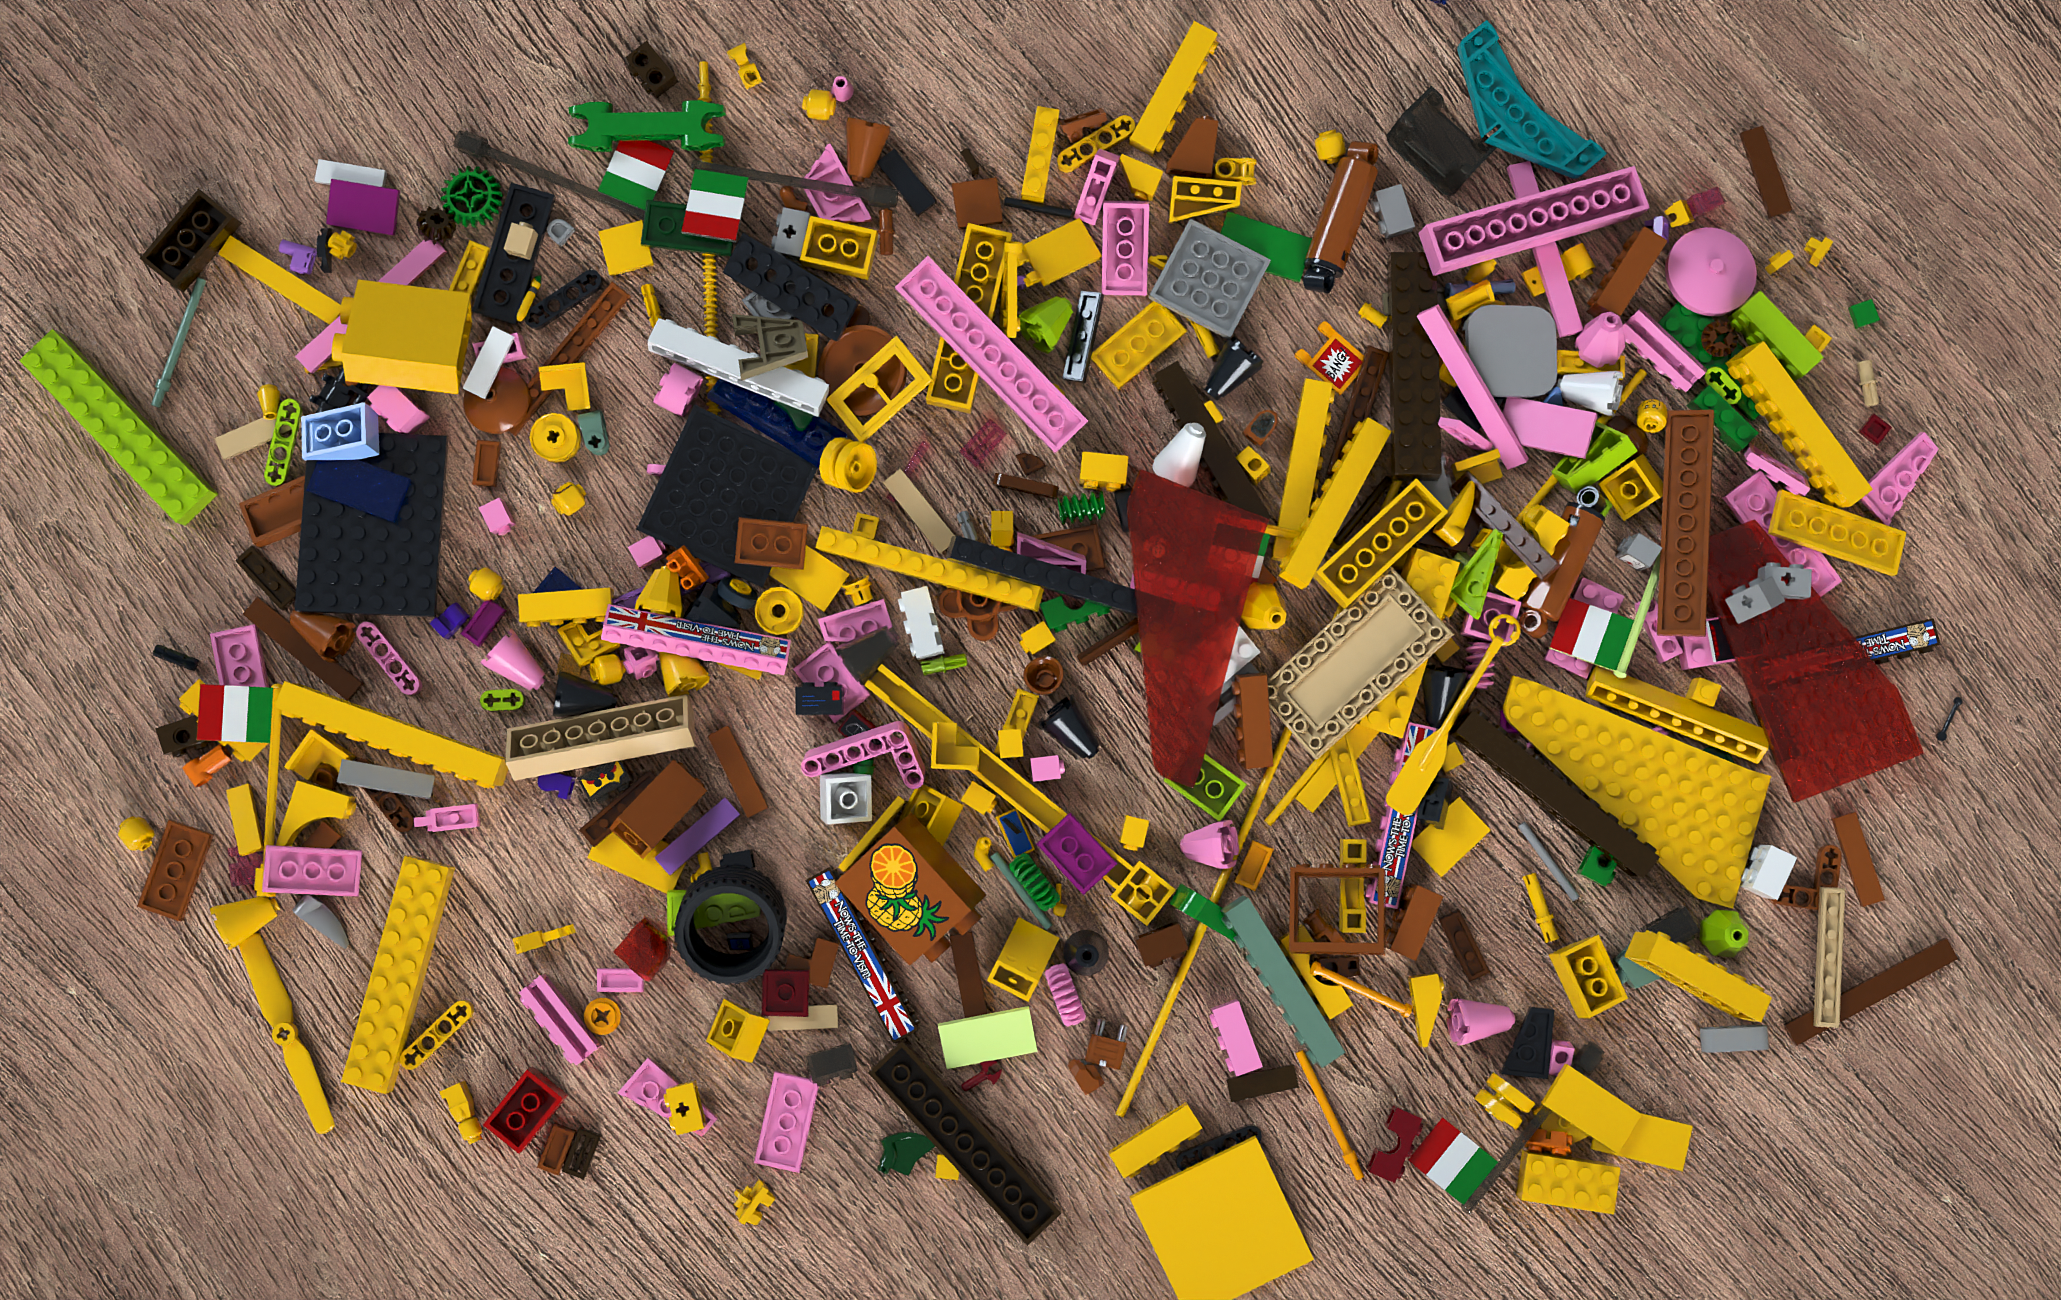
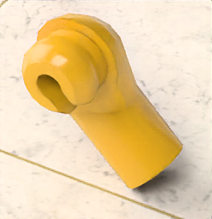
M981 837L976 842L973 855L986 872L994 866L988 857L992 841L988 837Z
M708 852L697 855L700 867L695 874H692L690 878L691 883L706 871L713 870Z

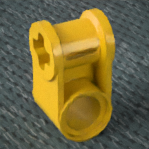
M1221 158L1213 169V178L1215 180L1242 182V185L1256 184L1254 166L1257 164V160L1253 158ZM1222 166L1228 168L1229 174H1221L1218 168Z

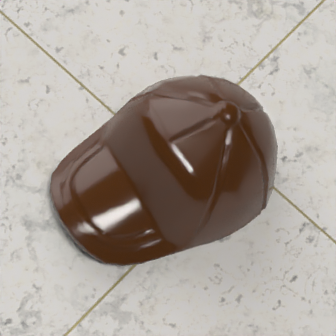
M1622 415L1615 416L1608 422V427L1626 434L1638 450L1625 461L1631 462L1640 455L1646 454L1649 441L1643 430Z

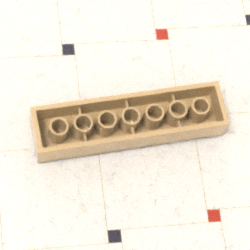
M688 694L508 728L505 763L515 781L695 746L694 710Z

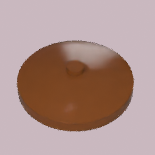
M856 325L846 328L839 341L836 342L831 339L822 352L818 366V378L829 384L827 398L894 337L875 326ZM896 354L873 373L878 377V385L890 400L894 399L903 390L907 379V368ZM864 382L843 400L856 417L876 415L887 405L877 390L867 387Z

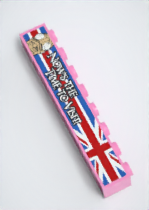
M608 604L601 640L612 643H621L658 652H667L780 675L785 673L791 640L717 625L695 623L682 618Z
M1411 722L1407 723L1403 738H1399V740H1402L1400 749L1397 748L1395 751L1394 762H1397L1395 771H1392L1390 774V785L1395 781L1414 747L1434 733L1436 728ZM1385 797L1384 807H1387L1386 816L1381 817L1379 829L1382 830L1381 839L1377 838L1374 850L1378 852L1377 858L1371 864L1380 865V868L1385 869L1386 907L1398 909L1419 805L1412 814L1403 815L1388 806ZM1372 878L1371 884L1368 883L1366 886L1365 897H1368L1367 902L1377 905L1378 878Z

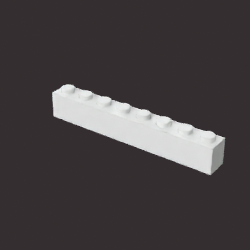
M658 318L648 339V349L653 353L817 417L829 394V384H826L824 380L817 377H808L800 370H791L784 366L741 381L738 359L761 357L760 355L744 352L733 344L721 343L713 336H703L695 329L680 327L669 319L663 320Z

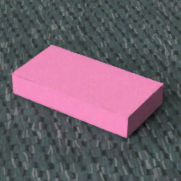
M598 968L597 992H644V968Z

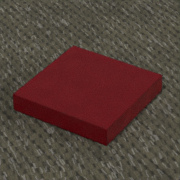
M765 969L762 980L761 1016L808 1017L810 970Z

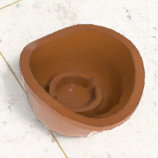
M1045 656L1032 660L1026 666L1023 677L1025 684L1031 691L1040 695H1049L1055 692L1061 685L1064 672L1058 660Z

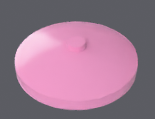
M1705 227L1686 233L1670 249L1665 263L1666 281L1674 297L1687 309L1704 316H1722L1735 311L1747 301L1756 284V265L1748 247L1735 235L1718 228Z

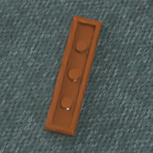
M726 726L708 735L747 818L768 809L767 802L730 727Z
M1856 812L1832 818L1831 820L1860 906L1865 907L1884 901L1885 898Z

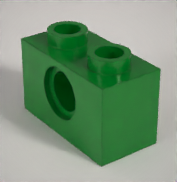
M1590 846L1576 874L1606 887L1607 883L1610 884L1615 877L1616 872H1614L1617 864L1612 860L1613 856L1609 854L1611 861L1608 860L1604 867L1600 866L1598 858L1604 853L1595 846Z

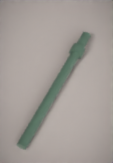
M197 278L162 376L160 379H157L155 385L157 389L151 403L154 407L160 408L165 393L169 392L171 376L206 284L204 279Z

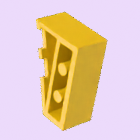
M1173 176L1168 224L1237 208L1240 205L1242 182Z

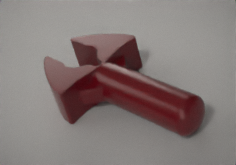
M998 1061L981 1062V1072L962 1083V1089L967 1092L984 1080H991L994 1085L1002 1073V1068L994 1074H987L988 1068Z

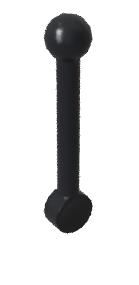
M1960 697L1954 698L1951 712L1941 732L1936 734L1937 740H1946V731L1958 706L1963 703Z

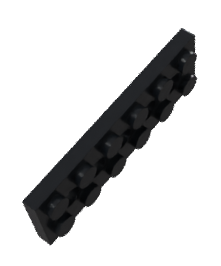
M511 182L472 309L474 314L518 325L517 313L531 282L556 196L554 194ZM528 205L533 207V212L530 216H522L521 211L523 207ZM520 222L528 223L538 233L530 260L521 257L511 260L504 249L512 223L518 225ZM506 270L513 271V278L510 281L502 280V274ZM500 291H504L507 294L506 300L502 303H498L495 300L496 294Z
M746 232L742 233L722 272L836 342L840 340L860 302ZM752 257L758 262V267L754 271L748 266V262ZM770 269H774L777 273V278L774 282L769 281L767 278V273ZM790 280L796 285V290L792 294L786 289V284ZM808 292L813 293L815 296V301L812 305L807 304L805 301V295ZM828 303L834 307V313L830 317L824 313V307Z

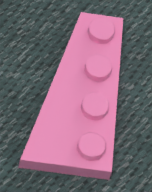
M1920 432L1868 481L1873 490L1860 500L1879 523L1887 526L1890 525L1891 518L1903 505L1902 501L1908 492L1912 491L1916 485L1915 481L1925 471L1938 451V447L1925 432Z
M648 1057L620 1089L618 1094L655 1111L663 1117L669 1118L672 1114L670 1107L665 1105L664 1094L668 1087L680 1083ZM682 1102V1105L679 1107V1109L684 1110L686 1114V1111L689 1109V1106H684ZM703 1103L707 1126L704 1129L692 1131L700 1136H703L719 1118Z

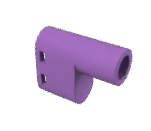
M282 240L279 245V252L293 256L290 270L310 275L317 256V249Z

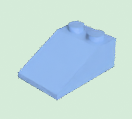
M365 402L301 417L302 459L358 460L379 455L378 414Z

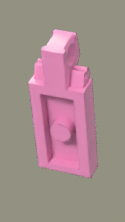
M478 804L430 809L426 811L425 817L414 818V827L427 826L428 831L432 832L480 827Z

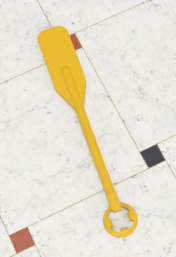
M1500 614L1490 622L1488 629L1492 642L1442 726L1414 747L1387 792L1386 802L1392 809L1403 815H1410L1416 810L1445 761L1448 732L1500 647L1509 646L1519 639L1521 633L1520 624L1513 616ZM1506 618L1505 621L1510 625L1514 624L1516 627V632H1512L1510 635L1511 640L1508 642H1504V639L1495 636L1493 633V629H1497V626L1500 624L1498 620Z

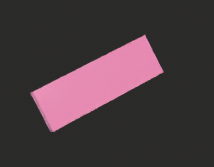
M1440 417L1439 427L1470 449L1485 452L1491 451L1493 444L1462 421Z

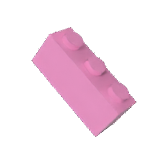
M1235 999L1211 1008L1213 1014L1209 1015L1213 1028L1218 1027L1221 1036L1217 1037L1221 1050L1226 1049L1229 1058L1225 1059L1229 1072L1234 1071L1235 1075L1239 1076L1263 1067L1239 1001Z

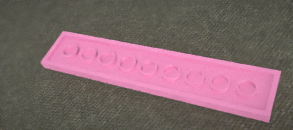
M929 256L895 286V290L1054 454L1088 422L1071 402Z

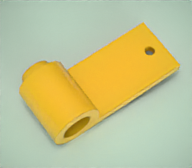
M1584 243L1573 246L1560 255L1568 282L1578 277L1583 280L1594 274L1592 270L1596 266ZM1537 266L1521 273L1533 298L1545 293Z

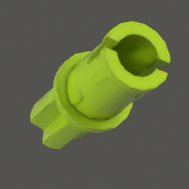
M964 653L949 657L941 655V658L922 661L921 667L923 675L927 676L938 672L947 673V670L964 667L968 662Z

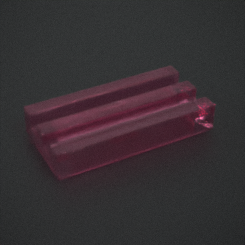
M989 419L959 453L976 468L1007 434ZM992 426L994 429L968 454L969 448ZM998 432L1000 435L974 460L973 457Z

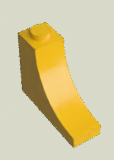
M297 780L275 846H292L299 833L319 819L327 817L349 819V816H352L356 809V803L354 802L356 797L304 780Z

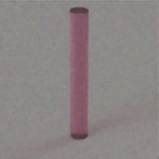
M925 441L921 442L903 470L908 478H910L930 447ZM889 492L886 498L894 503L896 499Z

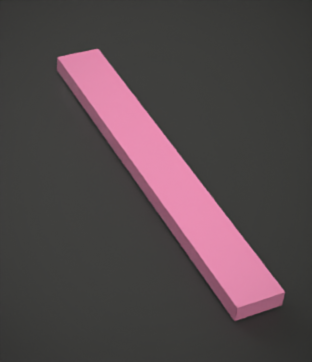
M1530 161L1509 165L1506 168L1516 199L1540 193ZM1556 242L1533 247L1532 251L1560 338L1582 332V323Z
M423 240L378 282L410 286L443 257L447 251L438 242L434 245L432 240L426 242ZM339 316L295 357L313 374L332 357L334 334H346L347 325L341 324Z
M1439 304L1420 312L1417 315L1420 323L1494 448L1499 450L1500 458L1507 470L1526 463L1529 459Z

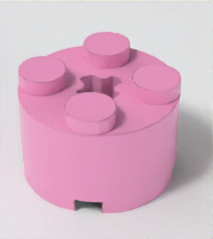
M673 363L669 374L665 373L659 384L662 386V389L656 394L653 403L678 416L685 417L692 407L691 402L694 398H697L700 392L703 377L679 364Z

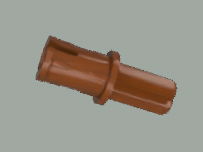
M890 209L879 210V230L877 233L880 235V254L884 256L893 254V234H895V230H893V210Z

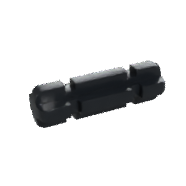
M156 645L153 650V656L160 659L164 658L165 661L178 666H184L188 670L195 671L199 664L198 659L188 657V655L168 649L162 645Z

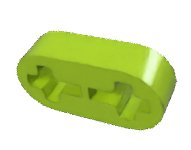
M1713 366L1706 371L1704 377L1707 385H1710L1729 404H1735L1740 400L1741 390L1739 386L1722 368ZM1712 371L1714 373L1721 372L1719 376L1723 382L1721 385L1715 380L1713 382L1709 381ZM1725 385L1730 390L1734 388L1737 390L1735 392V399L1725 398L1726 391L1723 389Z
M516 689L488 690L480 697L481 706L490 711L518 710L526 702L524 693ZM513 693H515L516 697H520V701L516 702V706H513L512 702H505V698H512ZM490 694H492L494 698H501V702H495L493 707H491L489 703H486V699H489Z

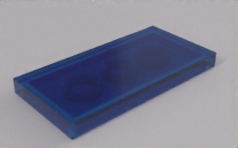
M318 460L306 491L395 522L411 479L359 460Z

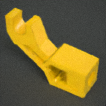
M574 924L545 933L539 930L513 938L516 953L519 954L546 946L545 942L576 933Z

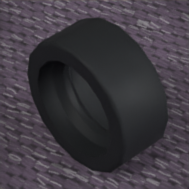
M1133 488L1115 491V503L1123 532L1127 533L1142 529L1139 507Z

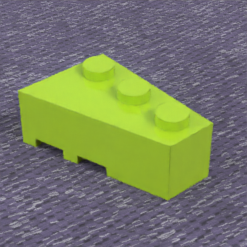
M1596 421L1586 459L1565 455L1551 473L1563 488L1578 494L1582 488L1593 485L1638 450L1626 434Z

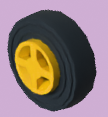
M724 577L718 584V594L734 606L751 609L757 602L758 594L743 581Z

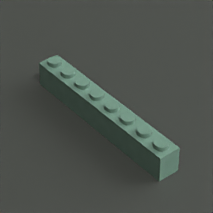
M1242 895L1220 910L1224 915L1221 918L1222 922L1228 930L1232 928L1236 935L1233 937L1234 941L1240 949L1244 948L1248 955L1245 958L1252 968L1256 967L1260 975L1257 977L1265 988L1268 986L1272 994L1269 996L1276 1007L1281 1006L1283 1009V1019L1288 1026L1293 1025L1296 1030L1294 1036L1301 1046L1305 1044L1308 1049L1306 1055L1313 1065L1316 1063L1323 1068L1343 1055L1345 1051L1250 899Z

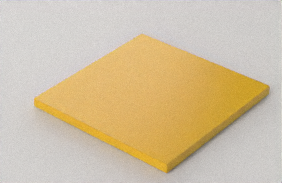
M1256 1136L1129 1196L1178 1300H1232L1314 1260Z

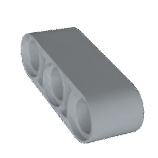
M1767 1025L1700 1028L1701 1052L1715 1053L1769 1049Z

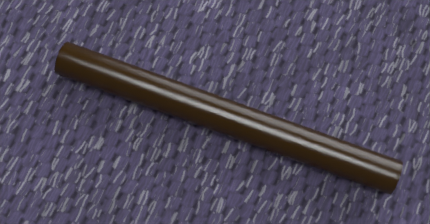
M1389 476L1384 477L1333 539L1336 545L1340 546L1390 486L1393 481H1391Z

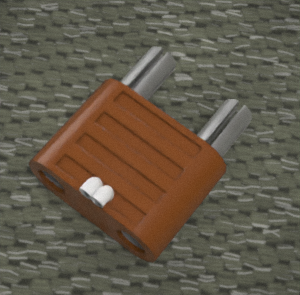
M1098 1019L1095 1033H1091L1085 1061L1120 1070L1127 1045L1125 1037L1128 1026L1125 1025L1122 1039L1120 1040L1124 1026L1120 1025L1117 1039L1102 1035L1106 1022L1104 1019L1098 1034L1101 1019Z

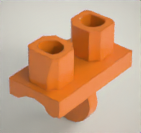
M685 545L666 557L668 560L666 566L671 572L679 574L682 578L680 584L685 590H692L709 578L698 563L701 559L694 558Z

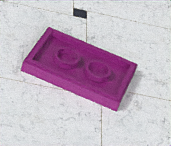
M331 179L326 224L395 235L400 190Z
M1068 813L1036 843L1083 895L1118 864L1071 813Z

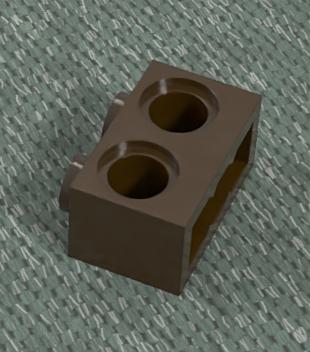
M647 41L625 57L629 63L627 69L634 77L639 76L643 81L641 86L648 95L653 93L658 98L678 82L673 72ZM641 59H648V63L645 66H638V62ZM655 76H662L661 82L657 84L652 83V79Z

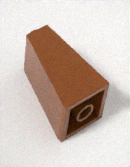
M673 759L618 816L609 829L638 856L644 859L707 792L704 788L705 785L700 779L693 778L688 773L685 765Z

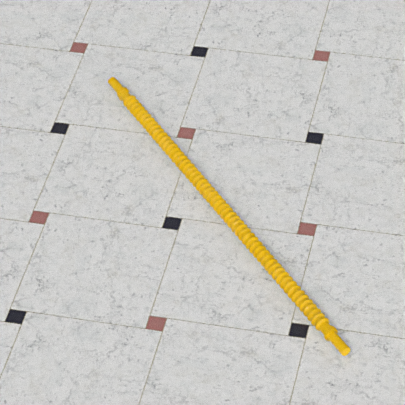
M702 61L699 62L700 84H698L700 97L698 100L709 103L712 99L709 97L711 85L709 84L708 62ZM710 119L706 123L705 131L706 133L712 134L713 131L710 130V128L713 125L710 123V121H712V119ZM713 150L699 151L702 153L699 157L702 160L700 162V166H702L700 170L713 172L714 170L711 168L714 165L711 162ZM702 253V256L705 257L702 260L705 263L702 267L705 270L703 272V276H705L703 282L706 283L703 286L706 289L703 292V295L706 296L703 299L706 302L703 306L706 308V311H704L706 315L704 321L707 322L704 325L707 328L704 333L707 334V337L713 336L719 339L716 337L718 325L715 324V321L718 320L715 317L718 314L715 308L718 306L715 304L717 292L714 289L717 286L714 283L717 279L714 276L717 273L714 272V269L717 267L714 265L716 259L713 257L716 255ZM708 374L705 378L708 380L706 392L709 393V396H706V399L709 400L706 403L709 406L707 411L718 415V412L721 411L718 409L720 405L718 399H720V396L717 395L720 392L717 389V386L720 385L717 382L719 378Z

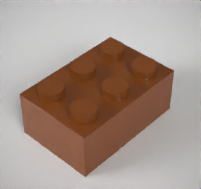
M1410 883L1409 887L1406 886L1401 894L1403 902L1400 908L1395 909L1391 920L1394 923L1391 930L1387 929L1385 932V948L1416 961L1444 896L1416 884Z

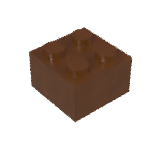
M1177 921L1133 937L1145 967L1148 965L1150 968L1158 967L1164 964V959L1169 957L1172 960L1185 956V951L1189 950Z

